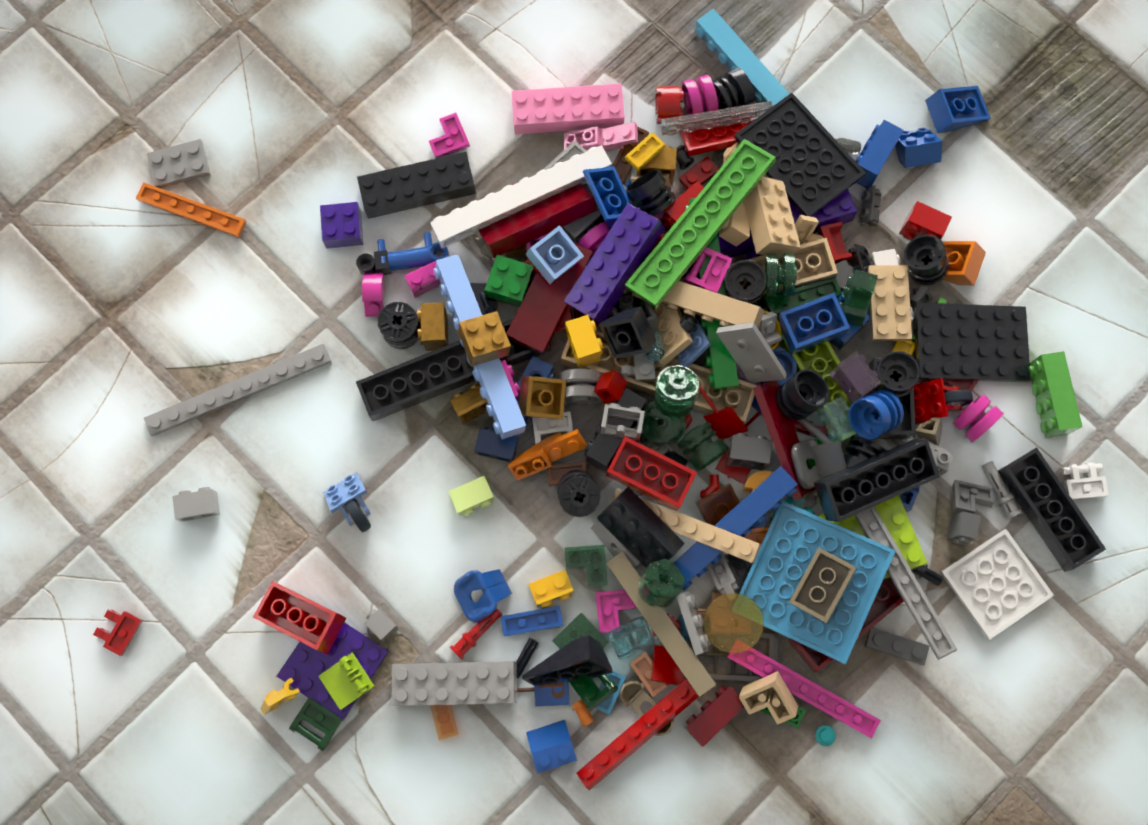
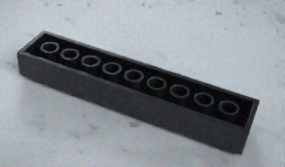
M513 319L505 323H502L506 332L508 331ZM459 340L356 381L368 415L374 422L476 380L473 375L474 367H471L466 351ZM510 341L509 356L499 359L500 361L505 360L507 365L514 366L542 353ZM549 344L546 352L551 351V344Z

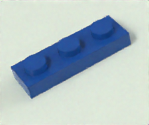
M560 606L501 616L504 637L563 626Z

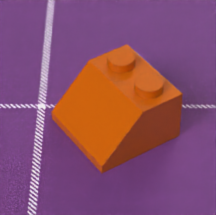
M942 241L949 261L948 273L942 280L956 285L975 286L986 252L976 241Z

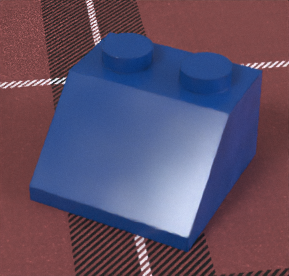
M565 720L526 732L537 774L577 761Z

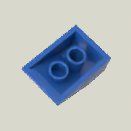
M978 86L939 89L925 100L937 133L955 131L991 119Z

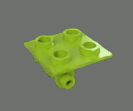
M353 652L348 656L342 657L338 663L318 676L340 710L374 687V684Z

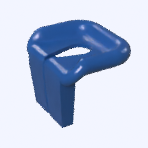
M500 569L484 573L478 570H471L456 580L454 584L455 597L466 618L471 622H480L492 614L497 608V602L512 594ZM481 589L483 595L478 602H474L471 597L472 591Z

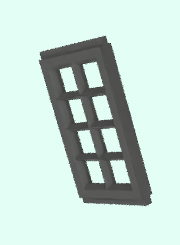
M704 630V633L708 634L709 637H714V653L704 652L696 655L700 662L701 656L714 657L713 672H708L712 679L755 682L763 677L753 674V671L749 669L748 674L735 673L736 662L731 660V673L718 672V657L728 658V653H718L719 638H732L731 648L736 639H749V646L753 649L754 640H767L766 656L778 662V634L752 632L751 636L713 634L711 630ZM690 640V645H689V647H690V648L692 649V651L694 652V649H693V646H692V643H691V640Z

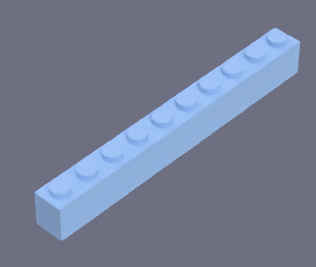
M459 255L436 260V268L433 269L434 275L441 282V293L448 300L446 302L449 313H453V324L455 329L458 330L459 322L482 316ZM500 359L473 366L474 378L481 385V396L483 399L486 398L488 403L486 405L488 414L494 418L493 426L496 434H500L501 439L524 433L526 424Z

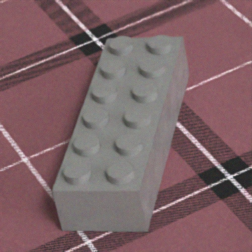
M517 662L392 664V706L517 703Z

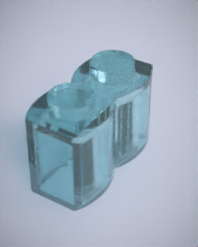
M643 616L634 618L626 625L618 626L607 633L619 659L629 658L637 650L647 649L655 642Z

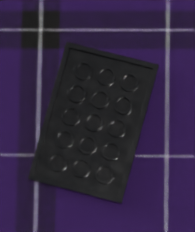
M790 93L734 135V139L739 144L745 139L776 157V162L766 174L770 179L784 182L788 199L804 216L812 217L866 174L793 93Z
M943 303L914 304L916 361L920 368L918 379L936 380L943 378V380L995 382L1031 381L1028 370L1030 359L1026 307Z

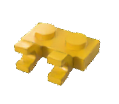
M292 678L285 682L280 691L273 690L265 696L266 698L263 700L260 708L263 715L278 708L286 701L294 700L297 697V694L300 692L298 688L293 691L289 690L290 685L293 683Z

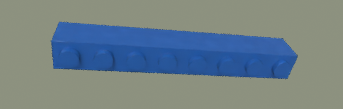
M780 466L722 518L715 527L738 536L746 537L752 531L750 527L755 522L759 525L767 518L765 515L770 509L775 511L782 504L780 500L785 495L789 498L797 491L795 486L798 483ZM696 542L661 574L677 592L681 588L685 591L693 584L690 580L695 576L700 578L708 571L705 567L709 563L714 565L722 558L720 555L722 551Z

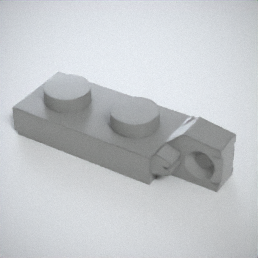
M722 552L720 554L722 558L714 565L709 563L707 568L718 591L722 596L727 595L732 604H734L738 598L735 591L739 588L738 582Z

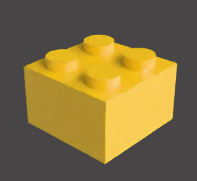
M585 315L565 322L566 335L578 369L600 362L601 355L603 354V345L601 339L596 338L597 329L594 320H590L589 316Z

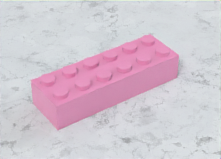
M622 83L511 91L515 135L574 131L596 126L603 129L624 124Z

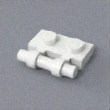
M1086 463V465L1082 466L1073 464L1061 468L1062 475L1071 476V480L1064 481V486L1072 500L1109 496L1106 477H1097V472L1103 470L1102 464ZM1080 473H1087V474H1088V478H1081V479H1080V475H1079V474H1080Z

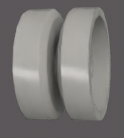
M569 369L562 371L560 379L566 380L564 403L592 405L602 402V399L593 392L602 373L593 369Z

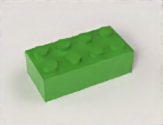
M1065 352L1041 354L1028 366L1032 381L1031 390L1037 402L1036 411L1041 419V431L1044 433L1045 438L1069 435L1083 426Z

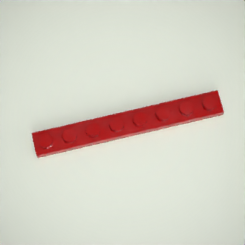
M687 679L576 772L589 791L699 697Z

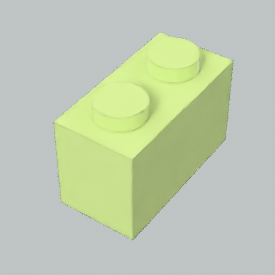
M485 476L448 491L459 516L462 514L463 516L470 515L474 512L473 509L480 506L481 508H486L492 505L491 501L495 500Z

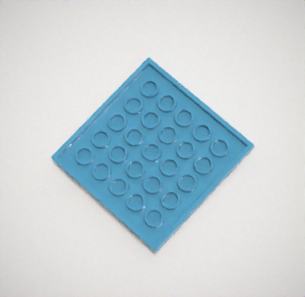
M781 501L782 504L776 511L755 563L748 573L732 611L846 664L896 550ZM818 547L857 567L852 581L828 624L789 603Z

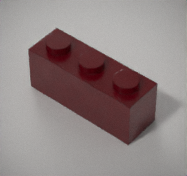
M722 686L715 693L717 697L712 702L707 700L700 707L702 711L697 716L693 714L685 722L687 724L685 729L701 747H704L744 708L739 695L731 686L726 688Z

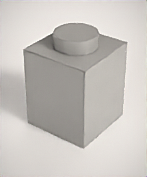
M374 609L366 617V626L381 641H385L398 628L381 609L377 611Z

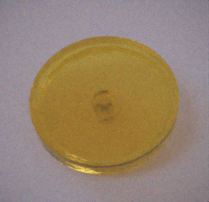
M729 593L716 598L709 605L704 617V628L708 639L715 647L728 653H741L752 648L761 638L764 629V618L759 606L751 598L738 593Z

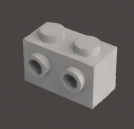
M210 487L199 488L197 492L192 493L191 491H181L179 495L172 496L175 519L180 522L220 515L217 492L210 489Z

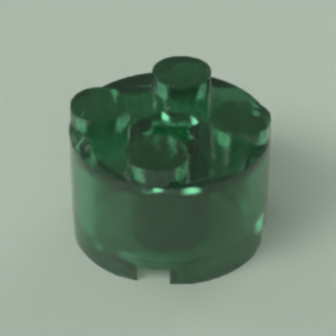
M668 559L654 561L648 565L639 579V595L650 606L667 607L674 602L676 596L681 592L685 578L679 568Z

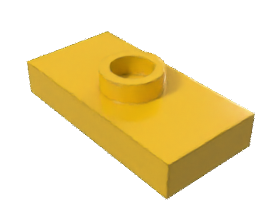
M652 132L625 156V160L639 172L665 148L666 144Z

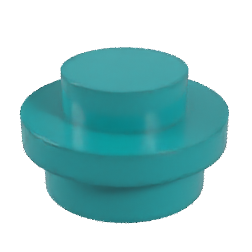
M822 725L817 728L815 739L822 746H830L836 739V733L832 727Z

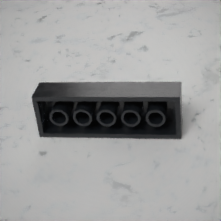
M467 152L357 176L364 211L368 219L476 194Z
M913 439L813 483L826 520L840 522L935 480L940 475L928 439Z
M1037 447L998 470L1004 483L1015 496L1016 501L1064 572L1074 570L1106 550Z

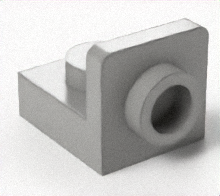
M772 311L763 315L758 327L768 345L782 340V336L775 332L777 314Z

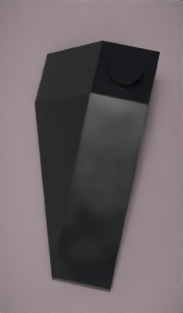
M585 635L581 636L580 639L571 641L523 674L522 679L533 686L557 683L558 679L561 678L574 681L577 680V676L588 675V678H596L613 673L601 643L591 636Z

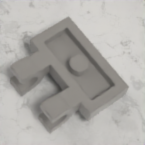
M652 347L648 353L619 358L633 357L634 367L622 366V369H620L622 377L635 376V382L655 380Z

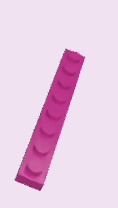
M737 639L727 655L729 659L763 678L778 671L793 695L870 738L873 737L881 721Z

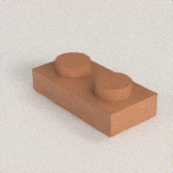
M646 652L629 663L652 697L669 686L662 682L651 681L653 661Z

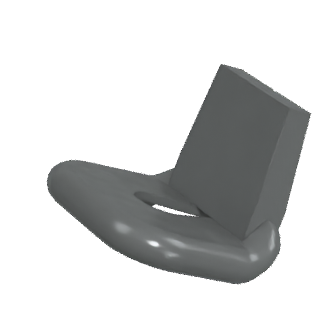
M804 440L794 444L791 449V458L799 484L804 489H811L815 487L813 482L847 468L840 442L817 444L813 440ZM807 459L815 460V465L810 470L806 465Z

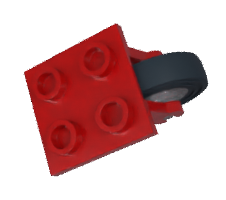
M943 378L915 385V424L930 421L931 418L949 417L948 412L962 410V406L968 405L973 401L972 392L969 390H959L958 386H944Z

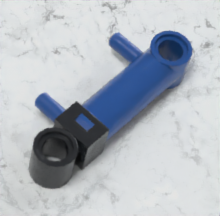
M425 232V247L387 252L385 240L379 239L377 241L378 251L374 252V257L368 253L361 254L356 260V265L363 276L365 273L376 272L388 275L396 270L423 267L438 259L450 257L447 247L441 249L438 242L432 244L431 233ZM437 252H444V255L441 257L435 256ZM365 263H371L370 267L363 268V265Z

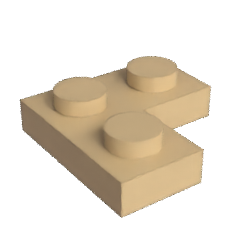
M800 215L797 219L795 228L800 245L823 239L821 235L812 234L819 223L816 218Z

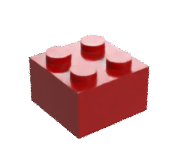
M917 201L908 213L899 234L903 235L907 240H912L920 235H932L941 240L952 216Z

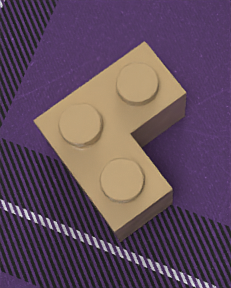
M778 671L742 687L739 695L749 715L767 707L777 725L796 717L798 704Z

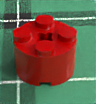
M656 86V91L659 93H655V109L658 118H660L656 119V123L679 124L684 119L683 110L680 107V102H683L684 99L682 88H679V86Z

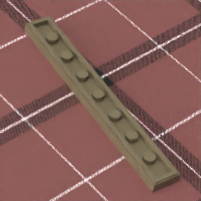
M621 552L606 562L699 698L716 687V683L625 554Z

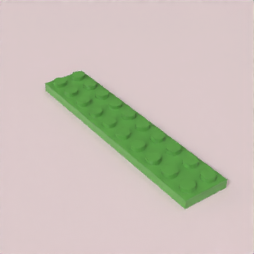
M744 139L626 282L625 287L657 308L776 162V157Z

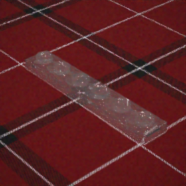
M772 101L661 119L662 136H671L681 132H693L699 129H711L717 126H729L740 122L747 123L757 119L773 107Z

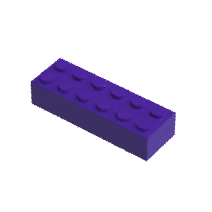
M628 203L564 302L580 314L588 315L589 319L594 320L597 324L605 321L626 290V282L644 262L665 230L662 223Z

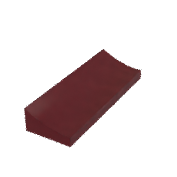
M579 183L478 231L493 258H496L497 255H502L552 232L559 225L560 227L591 214L597 211L594 196L589 194Z
M575 244L584 257L551 284L547 282L539 270L537 271L506 333L512 342L545 354L569 306L564 300L594 255L592 250Z
M777 380L768 381L757 385L753 390L780 464L798 483L795 486L797 491L792 494L794 501L802 499L816 488L804 489L798 482L791 458V449L794 444L799 442L792 420L785 416L777 405L776 392L779 388Z

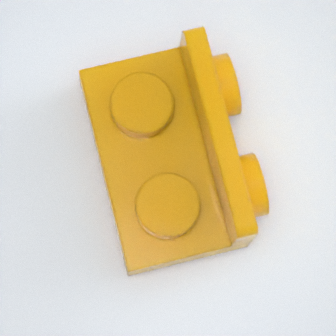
M566 570L529 583L536 606L541 605L542 608L552 605V601L560 598V601L572 597L571 593H574Z

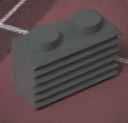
M961 512L951 517L948 540L953 541V544L958 546H965V543L971 544V541L979 538L977 535L979 534L978 531L981 526L979 523L982 517L968 512Z

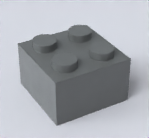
M745 433L732 435L728 442L725 465L760 471L765 470L770 464L772 440H767L765 436L748 437Z

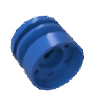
M878 390L853 402L849 408L848 416L853 430L860 437L875 439L897 428L903 421L904 411L896 395L887 390Z

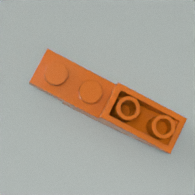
M578 429L564 435L559 432L520 454L508 464V468L518 481L552 467L553 461L585 449L587 443Z

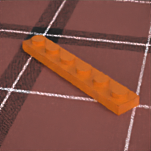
M144 182L136 196V200L237 238H240L247 223L241 217Z

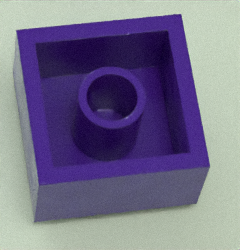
M358 202L320 205L322 241L326 249L364 245L362 216Z

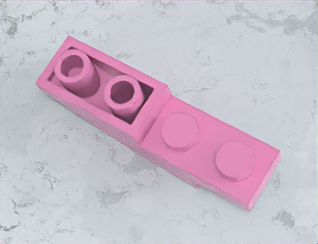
M632 122L604 129L596 126L564 133V150L575 140L586 151L601 145L605 151L623 149V145L638 142L637 124Z

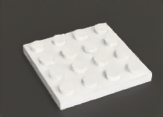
M1003 529L940 572L987 640L992 639L1054 596L1006 529Z

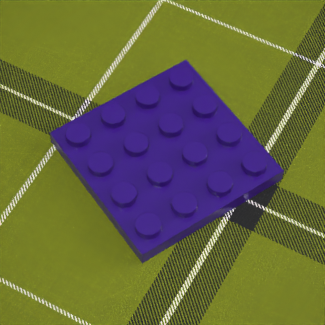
M344 622L327 655L299 641L276 677L284 682L292 678L293 683L290 685L294 689L298 688L300 693L307 698H311L344 721L358 698L340 710L318 676L338 663L342 657L348 656L353 652L369 678L372 679L389 651Z

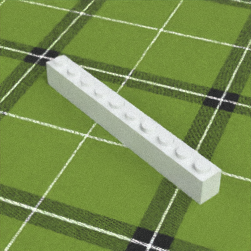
M602 145L597 148L592 147L581 155L572 156L568 161L556 163L548 170H541L530 178L525 177L519 183L507 185L499 192L489 193L479 201L474 200L468 206L461 209L456 208L448 215L436 217L430 222L432 231L441 249L478 233V230L570 187L579 183L581 185L586 184L587 181L583 170L612 167V163Z

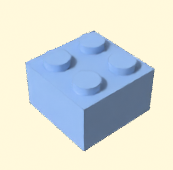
M560 225L532 246L526 253V256L549 284L584 257Z

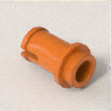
M582 699L572 704L574 707L572 710L576 711L583 727L594 721Z

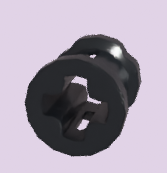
M680 145L676 148V161L680 165L679 168L684 170L694 162V158L688 156L684 145Z

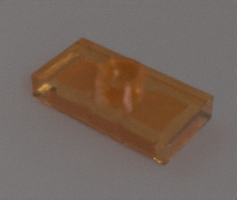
M430 705L438 740L459 735L452 705Z

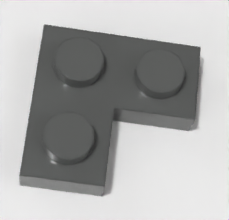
M954 480L952 485L954 513L968 512L975 514V504L992 508L994 504L993 488Z

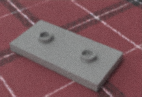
M754 322L719 327L717 329V335L750 383L786 379V371Z

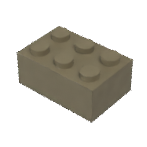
M818 547L789 603L828 624L852 581L857 567Z

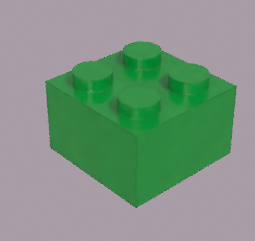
M497 255L485 287L486 297L520 307L534 277V266Z

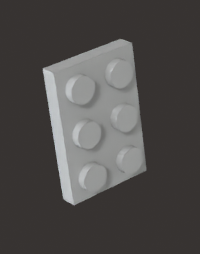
M201 139L147 153L155 187L163 188L211 175Z
M691 591L676 595L695 655L710 650V637L704 633L702 626H705L702 615L698 614L696 596L692 595Z

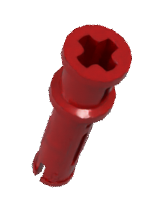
M496 608L492 614L478 622L468 633H463L462 638L454 646L451 645L450 649L463 660L464 655L472 647L476 646V641L503 614Z

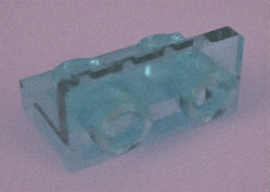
M842 396L818 410V418L823 425H826L829 430L827 431L828 436L833 442L841 443L857 434L850 424L849 408Z

